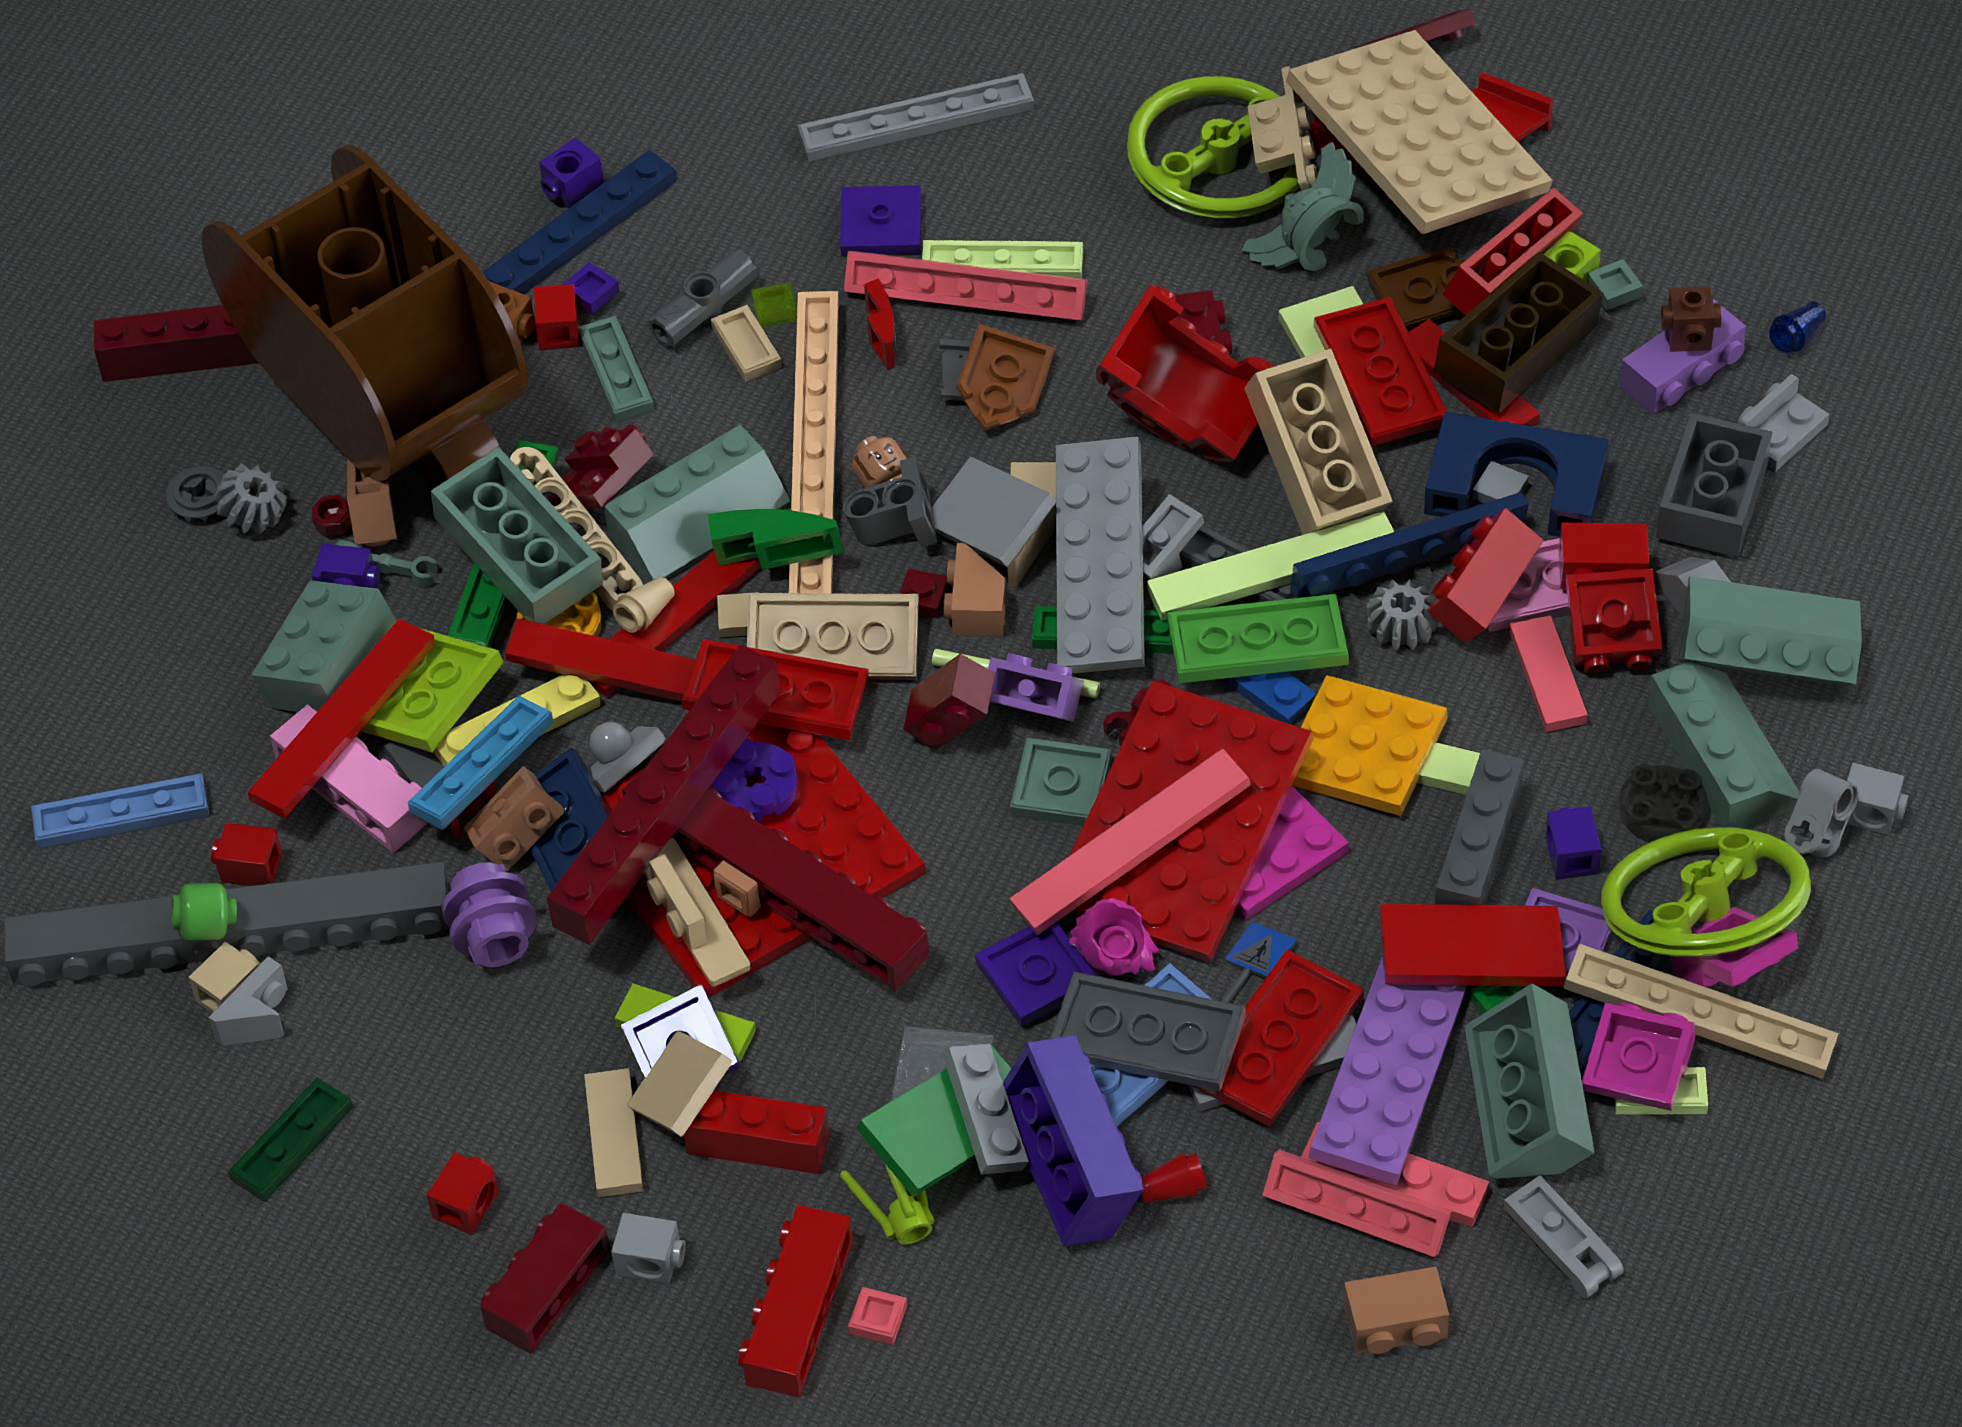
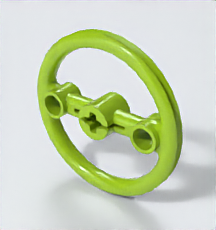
M1204 76L1179 81L1157 91L1149 97L1136 111L1130 123L1127 150L1132 170L1139 181L1154 196L1181 211L1210 218L1251 216L1267 211L1284 202L1285 196L1294 194L1300 186L1297 178L1296 164H1293L1273 186L1249 196L1213 198L1189 192L1192 178L1203 171L1219 175L1229 173L1236 167L1239 148L1252 140L1248 110L1247 115L1234 123L1226 119L1208 121L1202 127L1200 145L1186 154L1181 152L1166 154L1160 166L1152 165L1145 150L1146 132L1154 119L1168 107L1181 101L1204 96L1237 98L1249 102V105L1280 97L1272 90L1257 83L1225 76Z
M1702 828L1659 838L1627 855L1607 876L1601 890V904L1605 921L1611 930L1625 942L1639 949L1669 956H1710L1753 946L1785 929L1799 916L1806 906L1811 893V880L1805 859L1795 848L1777 837L1742 828ZM1719 849L1720 855L1713 863L1711 860H1702L1688 864L1683 868L1680 874L1684 895L1677 902L1665 903L1655 908L1653 911V923L1642 925L1629 917L1622 908L1621 899L1625 889L1631 881L1648 868L1682 854ZM1769 858L1782 866L1789 874L1790 886L1787 894L1772 910L1761 917L1726 930L1692 934L1691 927L1698 920L1700 922L1715 921L1729 913L1731 908L1727 887L1734 880L1747 879L1753 876L1758 870L1756 860Z

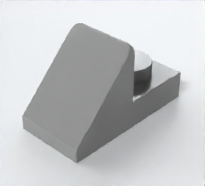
M1170 494L1142 526L1143 575L1150 580L1178 572L1183 568L1179 552L1204 524L1201 513Z
M267 957L209 1016L217 1043L225 1046L278 1039L284 1036L280 1017L272 1009L281 1002L285 992L288 990L281 964Z

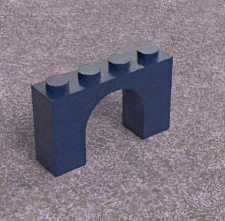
M1444 412L1425 487L1424 514L1443 517L1468 509L1473 487L1491 461L1501 465L1522 464L1537 469L1551 481L1554 493L1549 512L1548 535L1560 537L1562 523H1594L1607 466L1609 439L1556 431L1550 428L1514 424L1509 421L1472 417L1467 414Z

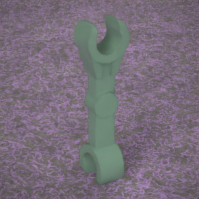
M340 540L336 544L361 548L346 540ZM372 554L374 566L379 567L381 573L388 574L392 572L411 576L413 583L421 588L431 587L433 577L430 574L420 572L426 570L436 573L438 571L436 560L429 556H421L410 562L393 558L388 554Z

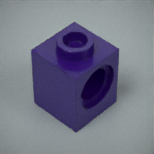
M577 138L572 139L539 162L542 190L551 200H558L567 209L604 183L601 158Z
M1591 806L1581 808L1564 807L1557 811L1547 812L1545 838L1555 880L1599 874L1601 845Z

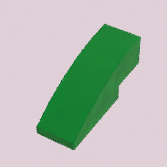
M746 509L707 514L711 541L719 566L759 558L761 568L764 570L844 553L837 522L830 518L779 509Z

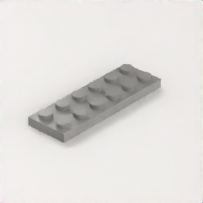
M1137 436L1056 445L1057 665L1072 668V674L1145 667L1141 443Z

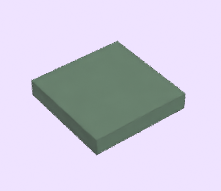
M1027 737L1010 804V815L1083 826L1108 775L1112 759L1111 749Z

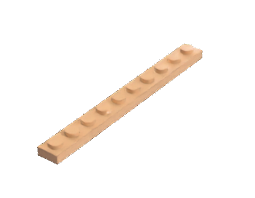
M838 291L798 292L791 511L815 514L834 520L839 296ZM833 555L790 564L789 593H832Z

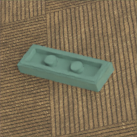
M609 317L578 327L580 340L615 422L654 411L653 400L617 317Z

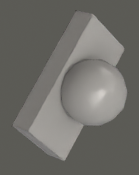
M611 721L605 722L593 730L590 735L589 747L592 755L598 761L588 771L599 792H608L664 743L666 738L658 727L637 726L629 733L624 726Z

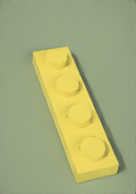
M563 674L520 695L552 712L554 723L541 735L600 707V695L587 679L574 675ZM514 699L449 730L433 751L445 767Z

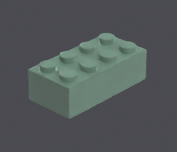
M499 447L431 490L434 518L526 620L545 624L603 585L601 557Z

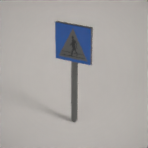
M1252 921L1225 958V962L1239 967L1243 971L1221 1001L1231 1003L1252 973L1266 978L1287 949L1292 951L1298 942L1297 939Z

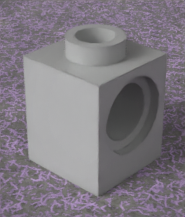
M1852 763L1847 781L1858 787L1859 798L1847 824L1889 835L1894 819L1902 821L1907 807L1909 795L1901 793L1904 776Z
M622 1213L611 1252L615 1273L617 1276L670 1284L674 1267L680 1268L682 1266L685 1255V1240L679 1239L677 1221Z

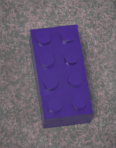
M1076 1036L1027 1042L1003 1082L1029 1161L1027 1164L1063 1247L1111 1239L1144 1190L1141 1175L1130 1160L1125 1148L1124 1137L1114 1124L1108 1110L1106 1096L1099 1090L1091 1072L1089 1058L1082 1052Z

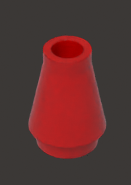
M1183 1152L1148 1174L1141 1176L1144 1189L1142 1195L1146 1204L1158 1200L1199 1196L1197 1191L1208 1188L1197 1153L1185 1156Z

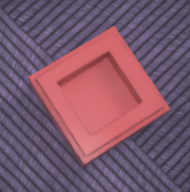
M862 1287L848 1325L849 1334L894 1345L907 1308V1298Z

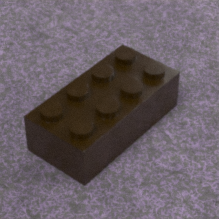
M1538 252L1440 337L1433 372L1499 414L1597 326L1604 293L1541 252Z

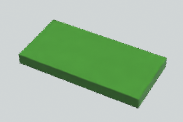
M1336 594L1167 612V623L1178 683L1349 665V654Z

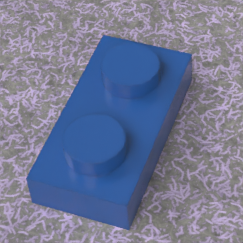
M1288 672L1225 678V683L1273 719L1291 725L1295 724L1309 711L1317 695L1316 692Z

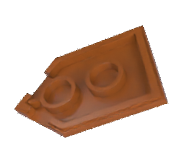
M978 324L956 388L984 431L1034 413L1056 348Z

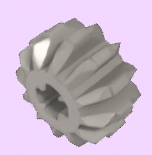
M241 463L235 471L228 470L215 492V502L218 503L217 515L228 517V527L235 524L241 526L243 534L250 528H253L259 534L266 530L267 527L274 528L275 524L279 522L281 513L284 512L287 504V496L283 494L285 491L284 482L274 481V471L263 473L260 471L258 464L252 470H249Z
M1392 579L1388 589L1377 587L1374 598L1369 599L1367 604V626L1370 634L1377 635L1379 645L1391 642L1396 652L1400 645H1407L1413 651L1415 646H1417V641L1428 644L1431 632H1435L1438 627V620L1427 612L1436 597L1428 596L1429 592L1426 585L1413 588V584L1409 579L1405 585L1399 586Z

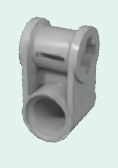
M1814 769L1809 772L1801 785L1799 798L1785 828L1786 843L1795 848L1799 853H1810L1815 857L1825 858L1835 853L1840 845L1850 815L1857 805L1859 798L1858 787L1820 769ZM1797 829H1804V833L1797 832ZM1822 839L1829 840L1827 844L1822 843L1821 841Z

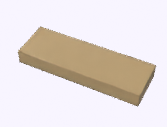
M629 1068L584 1074L598 1197L642 1192L643 1183L635 1112L627 1106L633 1096Z

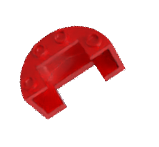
M1149 285L1096 369L1098 383L1105 385L1107 382L1110 386L1107 396L1128 416L1158 437L1187 452L1190 448L1193 449L1195 447L1204 449L1202 455L1207 459L1224 462L1233 461L1258 423L1244 387L1255 373L1272 368L1274 365L1261 357L1254 358L1253 356L1236 362L1229 357L1230 353L1223 345L1212 340H1205L1195 333L1196 328L1192 323L1177 317L1182 313L1184 307L1175 302L1176 297L1174 294L1161 286L1154 287Z

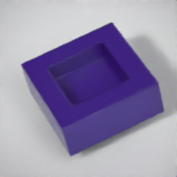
M590 262L563 284H574L576 305L592 315L620 292L618 280Z

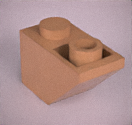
M957 543L956 560H948L947 585H953V593H945L944 618L952 619L953 636L1004 637L1006 613L1005 577L966 543Z

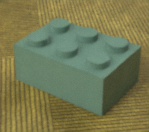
M310 580L251 676L271 708L299 712L308 704L318 712L397 620L379 589Z

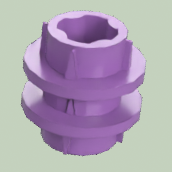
M491 862L477 863L456 872L457 874L453 877L450 884L451 891L445 896L441 906L445 922L451 927L449 932L453 947L461 954L471 956L476 966L499 967L521 958L528 948V938L533 934L537 925L534 907L528 902L529 896L525 882L516 874L508 873L503 864L499 865Z

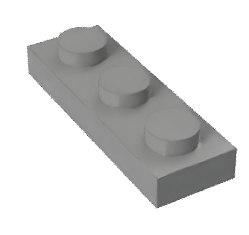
M979 1044L949 1047L943 1058L981 1175L1023 1171L1029 1161L991 1045Z

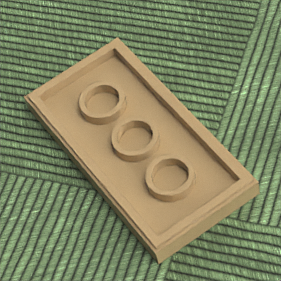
M749 593L747 647L869 669L868 680H917L918 594Z

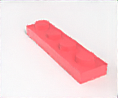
M1317 1122L1301 1156L1302 1158L1452 1210L1450 1220L1473 1228L1489 1191V1181L1408 1153L1397 1186L1309 1159L1310 1147L1320 1123Z
M1282 1150L1274 1153L1262 1194L1264 1197L1436 1257L1440 1252L1452 1210Z

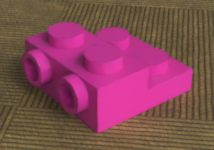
M1732 907L1723 918L1706 922L1691 932L1692 934L1726 930L1746 924L1759 917ZM1785 928L1771 938L1733 952L1699 957L1670 956L1673 975L1704 987L1712 986L1718 981L1733 987L1744 983L1750 976L1770 965L1778 963L1781 958L1797 950V934Z
M1605 1003L1583 1076V1091L1672 1111L1681 1077L1684 1078L1695 1041L1694 1022H1690L1685 1017L1675 1013L1658 1015L1645 1012L1639 1006L1631 1003H1619L1618 1005Z

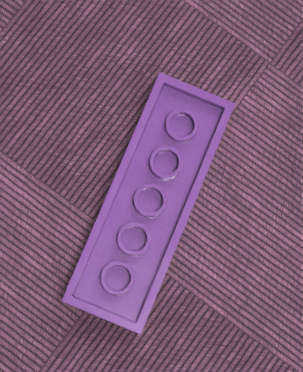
M1383 957L1381 958L1310 1147L1309 1159L1397 1186L1469 985L1385 984Z

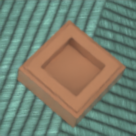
M723 860L713 870L717 897L747 917H752L761 907L757 882Z

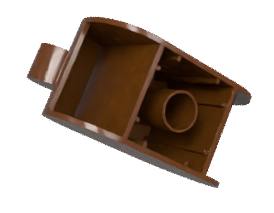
M344 145L337 149L332 156V183L240 236L232 227L221 221H213L206 225L201 237L205 263L213 286L226 313L250 352L263 369L360 471L375 480L383 481L415 463L429 489L433 490L495 448H500L494 435L483 420L525 394L528 385L525 358L515 329L502 302L474 261L365 152L356 146Z

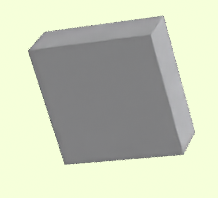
M1491 461L1475 485L1472 499L1487 503L1519 492L1523 494L1528 486L1529 476Z

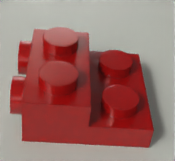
M1652 568L1567 575L1566 589L1570 614L1569 633L1574 667L1584 666V671L1587 673H1601L1609 670L1610 664L1626 663L1627 668L1630 670H1642L1653 665L1652 661L1659 660L1662 652V641Z

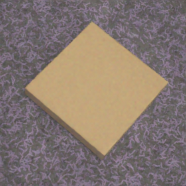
M677 1030L627 1106L638 1114L682 1137L733 1060L722 1052Z

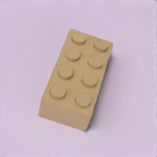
M1332 349L1254 374L1244 389L1303 535L1383 512L1393 502Z

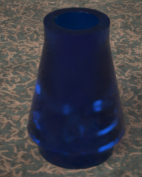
M1811 301L1803 307L1777 316L1769 330L1772 344L1784 353L1800 351L1819 325L1826 320V312L1822 305Z

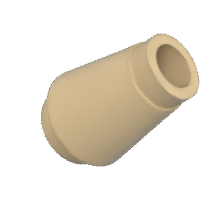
M657 577L655 580L619 596L617 604L613 608L614 617L618 624L631 633H635L638 630H646L670 599L674 597L675 591L672 584L664 577Z

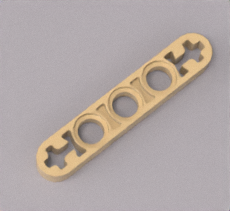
M530 447L517 449L512 453L510 460L518 468L520 464L526 468L533 466V475L528 469H524L521 472L532 484L534 480L536 481L535 487L541 493L553 492L557 494L562 503L554 506L555 509L568 523L580 524L586 531V534L581 537L597 554H602L608 558L610 565L602 568L603 585L595 589V592L605 605L613 611L618 597L625 594L617 595L615 593L617 586L622 591L628 589L631 591L643 585L641 579L544 455Z

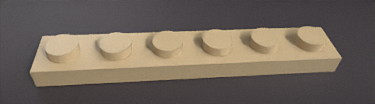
M1583 944L1578 946L1564 985L1566 990L1604 1003L1614 1005L1631 1003L1639 1006L1645 1012L1658 1015L1663 1013L1679 1014L1688 1021L1694 1022L1695 1035L1821 1079L1825 1075L1839 1034Z

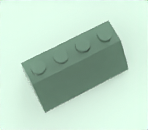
M738 425L604 505L608 535L644 576L649 581H652L657 577H664L669 580L703 560L714 551L707 514L746 509L786 510L791 507V500L764 449L741 425Z
M1689 576L1677 662L1687 663L1692 661L1704 666L1846 687L1856 684L1862 644L1860 601Z
M1689 661L1651 675L1648 707L1721 827L1745 829L1794 810L1799 798V790L1726 673Z
M1531 983L1464 1025L1489 1176L1499 1179L1561 1174L1595 1153L1569 1009L1566 1002Z

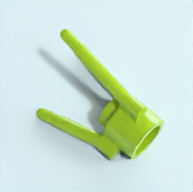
M887 1165V1172L898 1197L889 1206L890 1214L888 1217L847 1171L840 1173V1177L848 1185L849 1189L882 1226L888 1240L897 1237L900 1244H913L924 1239L932 1231V1224L935 1220L928 1206L926 1190L916 1195L917 1201H915L914 1197L908 1196L905 1187Z

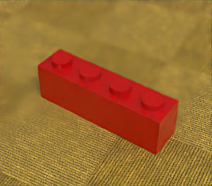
M1553 187L1463 262L1455 272L1443 296L1463 314L1467 315L1538 252L1544 254L1568 230L1572 232L1583 213Z
M797 1204L792 1221L785 1220L779 1239V1246L782 1247L779 1259H772L767 1270L766 1286H768L765 1299L759 1298L754 1307L752 1325L755 1328L751 1339L744 1338L739 1351L738 1365L743 1366L747 1386L800 1398L853 1242L850 1216Z

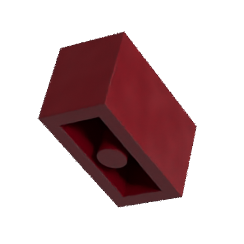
M962 654L957 655L911 689L903 730L920 739L921 742L939 749L987 715L995 672Z

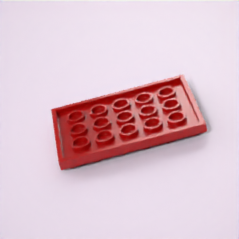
M1152 680L1069 856L1221 749H1224L1249 777L1251 785L1078 906L1068 915L1079 918L1085 914L1087 909L1093 907L1097 901L1113 898L1124 901L1127 905L1135 907L1136 911L1141 915V924L1149 932L1154 944L1211 962L1313 741L1312 732Z

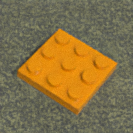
M1326 675L1301 725V728L1312 732L1313 741L1292 786L1402 816L1419 780V774L1448 719L1447 707Z

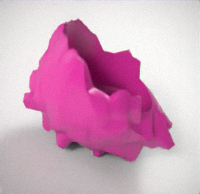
M1113 898L1097 901L1093 907L1085 911L1084 915L1076 919L1077 926L1070 932L1073 937L1070 938L1069 944L1081 950L1084 960L1097 971L1105 972L1111 976H1120L1130 972L1135 975L1139 973V969L1152 972L1155 969L1152 953L1156 954L1159 951L1152 941L1149 932L1141 924V915L1136 911L1135 907Z

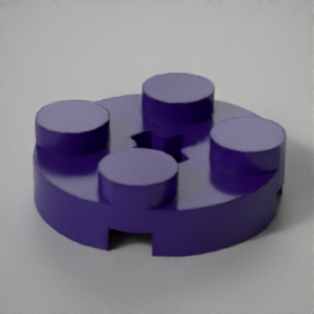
M745 739L711 786L721 795L722 799L736 808H745L754 816L756 821H763L762 816L776 812L777 816L785 812L796 798L798 780L794 757L773 744L752 742L749 739ZM758 776L765 782L763 784L755 783L753 787H748L746 779Z

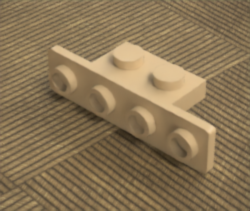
M1290 66L1282 68L1285 95L1249 105L1248 113L1255 163L1260 174L1296 164L1298 183L1301 190L1311 188L1318 176L1315 165H1311L1310 161L1316 158V152L1311 136L1306 134L1307 130L1312 129L1306 106L1302 107V102L1304 101L1286 82L1289 69H1291Z
M670 838L658 856L649 861L650 866L644 873L647 879V887L656 905L662 904L667 912L666 918L673 934L677 938L682 937L709 984L717 986L749 971L750 962L676 840Z

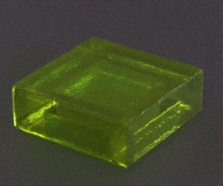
M790 282L751 289L757 321L762 328L797 321V306Z

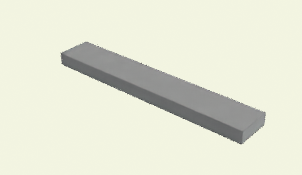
M1024 73L800 124L798 125V135L807 160L810 162L1034 110V99Z

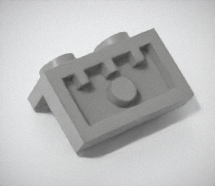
M1793 374L1789 375L1782 383L1773 384L1767 391L1764 399L1755 407L1749 406L1746 408L1737 422L1738 424L1773 432L1767 467L1775 472L1821 432L1829 422V413L1797 393L1799 378Z

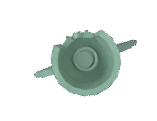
M1332 142L1321 149V166L1312 187L1285 196V207L1282 212L1281 224L1274 231L1256 239L1246 240L1242 251L1250 253V261L1261 263L1262 267L1275 266L1277 269H1282L1298 261L1305 270L1316 271L1325 268L1326 259L1323 251L1314 250V247L1321 244L1327 237L1332 241L1339 239L1340 233L1335 230V227L1342 215H1344L1345 222L1358 225L1364 220V211L1361 206L1350 201L1356 177L1352 175L1351 161L1346 160L1343 149L1336 150Z

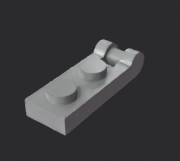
M1540 1175L1504 1199V1210L1570 1279L1572 1286L1581 1297L1588 1298L1598 1291V1284L1606 1279L1612 1281L1623 1274L1624 1269L1619 1258ZM1587 1256L1595 1262L1588 1269L1580 1262Z

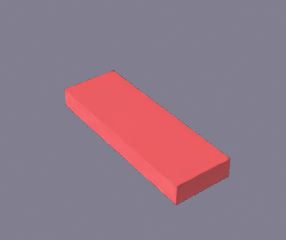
M1551 615L1510 623L1509 634L1545 732L1587 724L1588 714Z

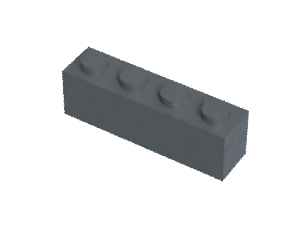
M1481 749L1436 886L1435 904L1485 905L1522 790L1524 759Z

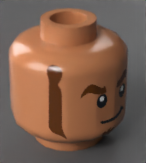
M870 436L858 444L856 447L858 453L854 456L851 467L864 489L902 477L900 461L908 459V457L895 439L891 437L878 439L877 436Z

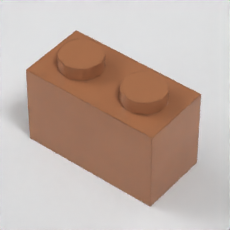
M1437 1267L1344 1283V1309L1356 1354L1364 1352L1381 1354L1390 1351L1394 1347L1410 1344L1427 1346L1436 1343L1440 1339L1448 1338L1449 1312Z

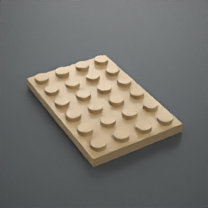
M1416 30L1289 69L1286 82L1421 234L1549 192L1552 179Z

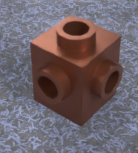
M1711 287L1670 288L1668 305H1661V328L1668 331L1670 352L1712 350L1714 328H1721L1722 315L1720 303H1713Z

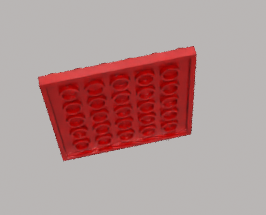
M756 724L746 739L752 742L770 743L790 753L794 757L798 780V792L791 806L777 816L776 812L762 816L763 821H759V823L768 829L774 828L779 830L787 837L790 843L802 851L809 850L821 859L824 865L836 873L843 872L855 881L859 888L870 895L876 894L883 898L925 874V863L820 735ZM641 771L617 783L608 792L600 793L610 814L623 798L622 790ZM758 776L746 779L748 787H753L755 783L763 784L765 782ZM684 853L750 962L749 971L717 986H711L682 937L677 938L673 934L666 918L667 912L662 904L656 905L652 899L644 874L642 876L645 881L633 889L625 898L692 987L695 988L702 985L709 997L813 938L761 903V907L752 917H747L717 897L714 872Z

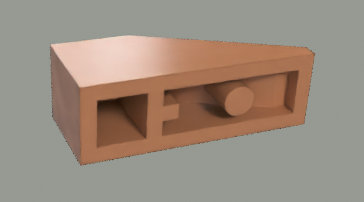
M347 458V501L355 545L365 544L366 546L376 547L388 543L389 540L397 539L392 477L383 481L375 480L360 471Z

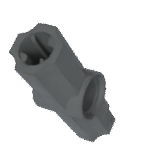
M738 249L736 252H730L707 272L700 271L689 275L684 281V291L648 319L649 330L654 334L657 341L665 347L674 346L698 325L711 324L712 318L722 315V306L758 277L757 267L752 263L747 254Z

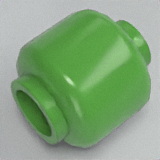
M220 883L185 884L181 887L179 895H172V929L179 930L180 935L185 940L222 939L227 933L228 925H236V898H227L226 889Z

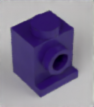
M322 543L312 573V580L378 589L380 569L374 566L371 549Z

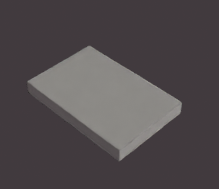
M970 456L932 506L935 532L956 543H966L975 552L1008 567L1057 500L1049 492Z

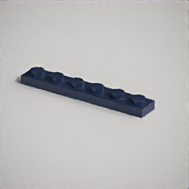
M648 150L482 273L489 282L524 294L676 182V169Z
M1522 492L1294 563L1290 591L1294 598L1327 595L1329 592L1348 586H1359L1367 580L1386 574L1399 573L1405 568L1437 561L1443 556L1460 551L1466 544L1471 545L1475 539L1471 535V531L1485 515L1492 518L1506 508L1525 524L1529 503Z

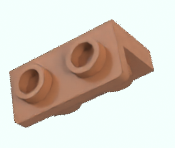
M523 766L464 829L478 851L493 863L503 864L506 871H508L564 813V809L545 792L537 777Z

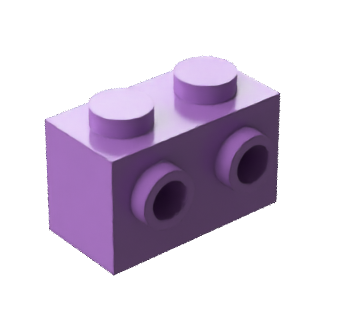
M1010 653L1007 654L1006 661L990 658L988 669L995 672L989 702L1074 722L1084 681L1072 677V668L1048 663L1047 670L1031 667L1033 659Z

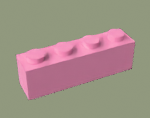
M308 704L270 735L276 759L317 713ZM358 737L352 740L311 788L392 853H395L428 824L427 821L411 814L407 803L422 787L415 782L408 783L401 778L394 766L386 759L378 760Z

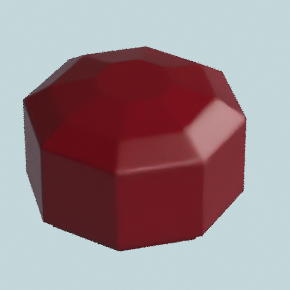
M338 494L321 497L312 507V518L316 530L328 537L344 534L352 525L348 501Z

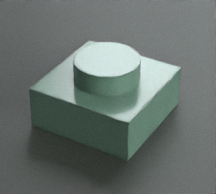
M1624 259L1588 272L1587 283L1604 293L1602 305L1606 311L1642 297L1643 285Z

